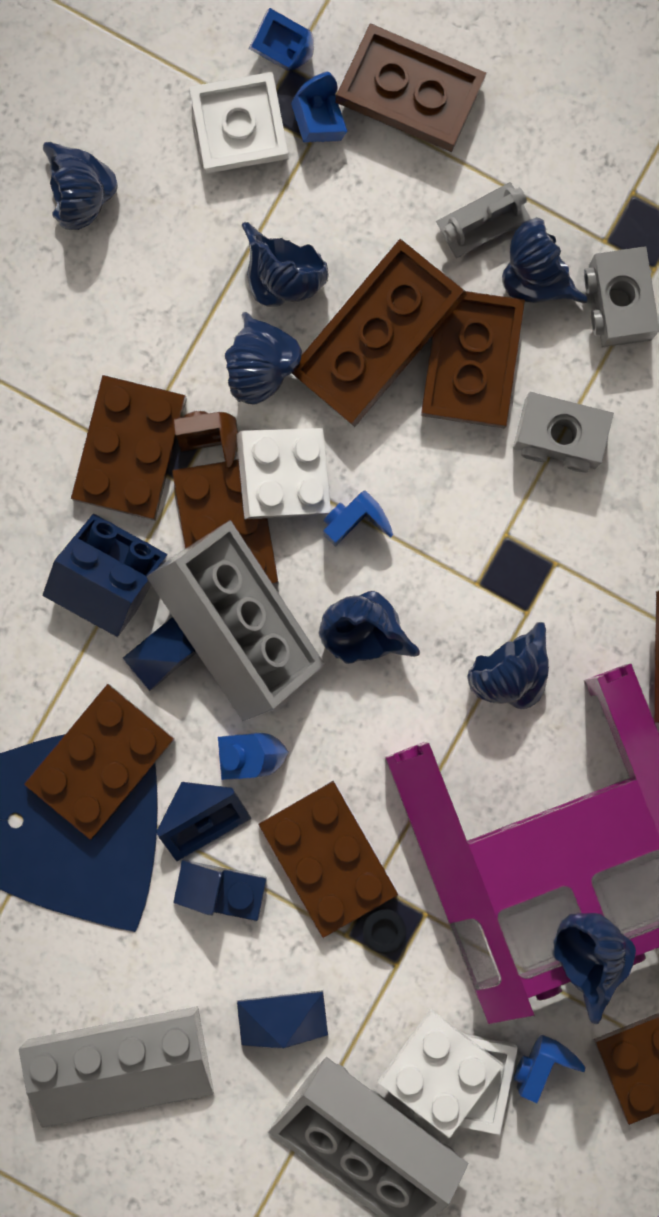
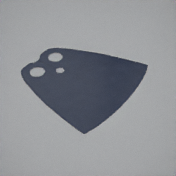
M64 735L46 738L0 753V890L46 909L98 924L136 932L146 904L155 856L158 813L156 763L95 837L90 840L24 785ZM12 813H19L23 817V823L18 828H13L8 823V818Z

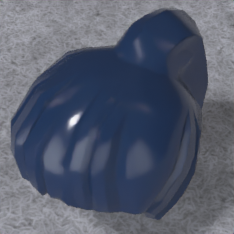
M44 142L43 151L50 162V185L57 203L52 216L64 229H82L90 225L97 218L103 203L111 199L118 188L116 176L107 165L86 151L65 147L53 142Z
M536 217L524 222L514 233L510 244V262L502 274L503 287L508 295L530 303L558 299H571L580 303H587V296L576 288L574 281L569 275V267L560 257L561 249L555 244L556 237L546 232L544 220Z
M249 222L242 223V229L248 238L250 250L247 276L251 293L257 302L267 307H277L286 301H304L313 297L326 284L329 277L327 263L312 245L306 244L300 247L290 240H284L283 238H267Z
M243 312L244 329L236 335L233 345L225 353L226 368L229 373L228 386L232 396L238 402L255 405L274 395L281 387L285 376L290 375L299 367L302 349L298 341L286 332L266 322L253 319L249 313Z
M368 591L359 596H347L330 605L322 616L318 632L321 643L335 658L341 659L346 664L377 659L389 653L416 657L420 654L419 648L410 641L401 629L398 613L389 601L378 592Z
M537 622L527 634L517 637L514 641L506 642L490 656L480 655L476 657L473 666L468 671L467 679L470 690L479 699L490 703H509L517 709H528L540 701L545 691L549 672L545 623Z
M597 913L569 914L559 924L556 937L553 940L554 948L552 954L555 960L561 963L571 983L583 993L591 1023L599 1024L603 1012L616 988L624 982L631 972L636 948L633 942L603 915Z

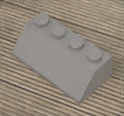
M231 520L181 551L146 576L242 721L273 710L325 665Z
M198 1006L28 1039L19 1048L26 1094L42 1128L214 1094Z
M328 1057L308 1075L268 1131L273 1137L380 1217H435L450 1204L469 1164L458 1156L451 1147L438 1141L422 1129L415 1120L406 1117L386 1102L379 1093L370 1090L350 1075L343 1066L334 1063Z

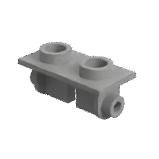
M509 182L437 220L436 223L457 259L531 220V217L523 205L527 203L523 190L520 187L515 189L512 183Z

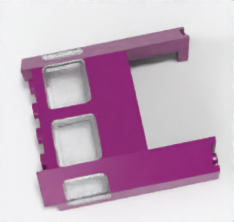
M625 664L584 680L590 696H597L629 778L473 839L467 840L430 743L422 742L385 757L488 1024L535 1016L528 998L536 996L537 1000H545L554 997L562 992L561 985L571 982L566 976L561 963L555 960L552 954L554 948L553 940L556 937L559 924L569 914L597 913L609 919L635 945L636 955L633 965L646 959L644 953L659 948V732L632 664Z

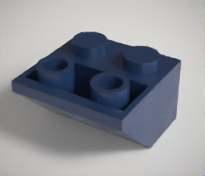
M93 513L54 560L42 596L118 638L137 612L151 587V583L146 576L163 565L168 554Z

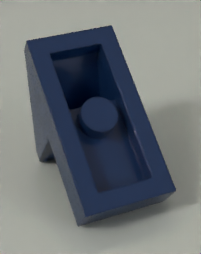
M182 860L173 903L213 916L214 913H220L258 921L267 877Z

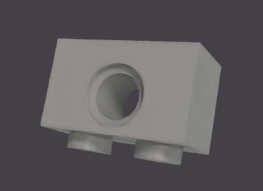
M646 246L595 254L589 264V268L584 269L587 294H593L596 310H591V327L594 336L600 335L602 347L652 340L659 332V323ZM612 290L624 291L629 297V305L624 307L615 305L610 299L609 292Z
M529 392L524 401L513 448L522 450L521 456L526 459L546 462L547 457L564 461L563 467L566 469L587 473L589 468L596 469L602 463L614 413ZM556 425L566 426L572 433V442L568 445H561L555 442L551 435L552 427Z

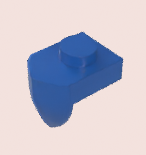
M269 8L258 27L249 50L283 69L291 71L301 67L313 57L314 37L309 29Z
M328 71L316 75L305 82L291 102L303 143L341 141L348 132L339 104L335 103L338 89L337 81Z
M366 490L355 497L347 507L340 502L323 520L328 525L323 530V535L335 547L364 517L389 538L393 536V532L383 509Z
M267 733L218 737L221 780L269 776L282 766L289 751L278 738Z
M541 1035L534 1043L529 1057L524 1055L521 1057L515 1070L514 1080L518 1082L516 1088L521 1097L538 1103L554 1062L581 1072H585L586 1067L566 1046L552 1038Z

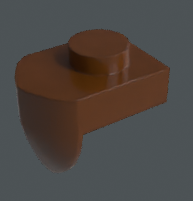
M194 411L186 414L184 418L174 419L176 436L181 452L222 445L226 469L231 467L236 454V434L238 433L236 418L226 412L207 413L205 411Z

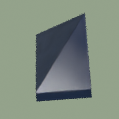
M171 617L126 654L123 660L146 688L151 691L197 652L175 619Z
M181 782L156 832L159 839L177 862L252 818L233 788Z
M323 990L237 1000L241 1044L243 1046L284 1049L328 1035Z

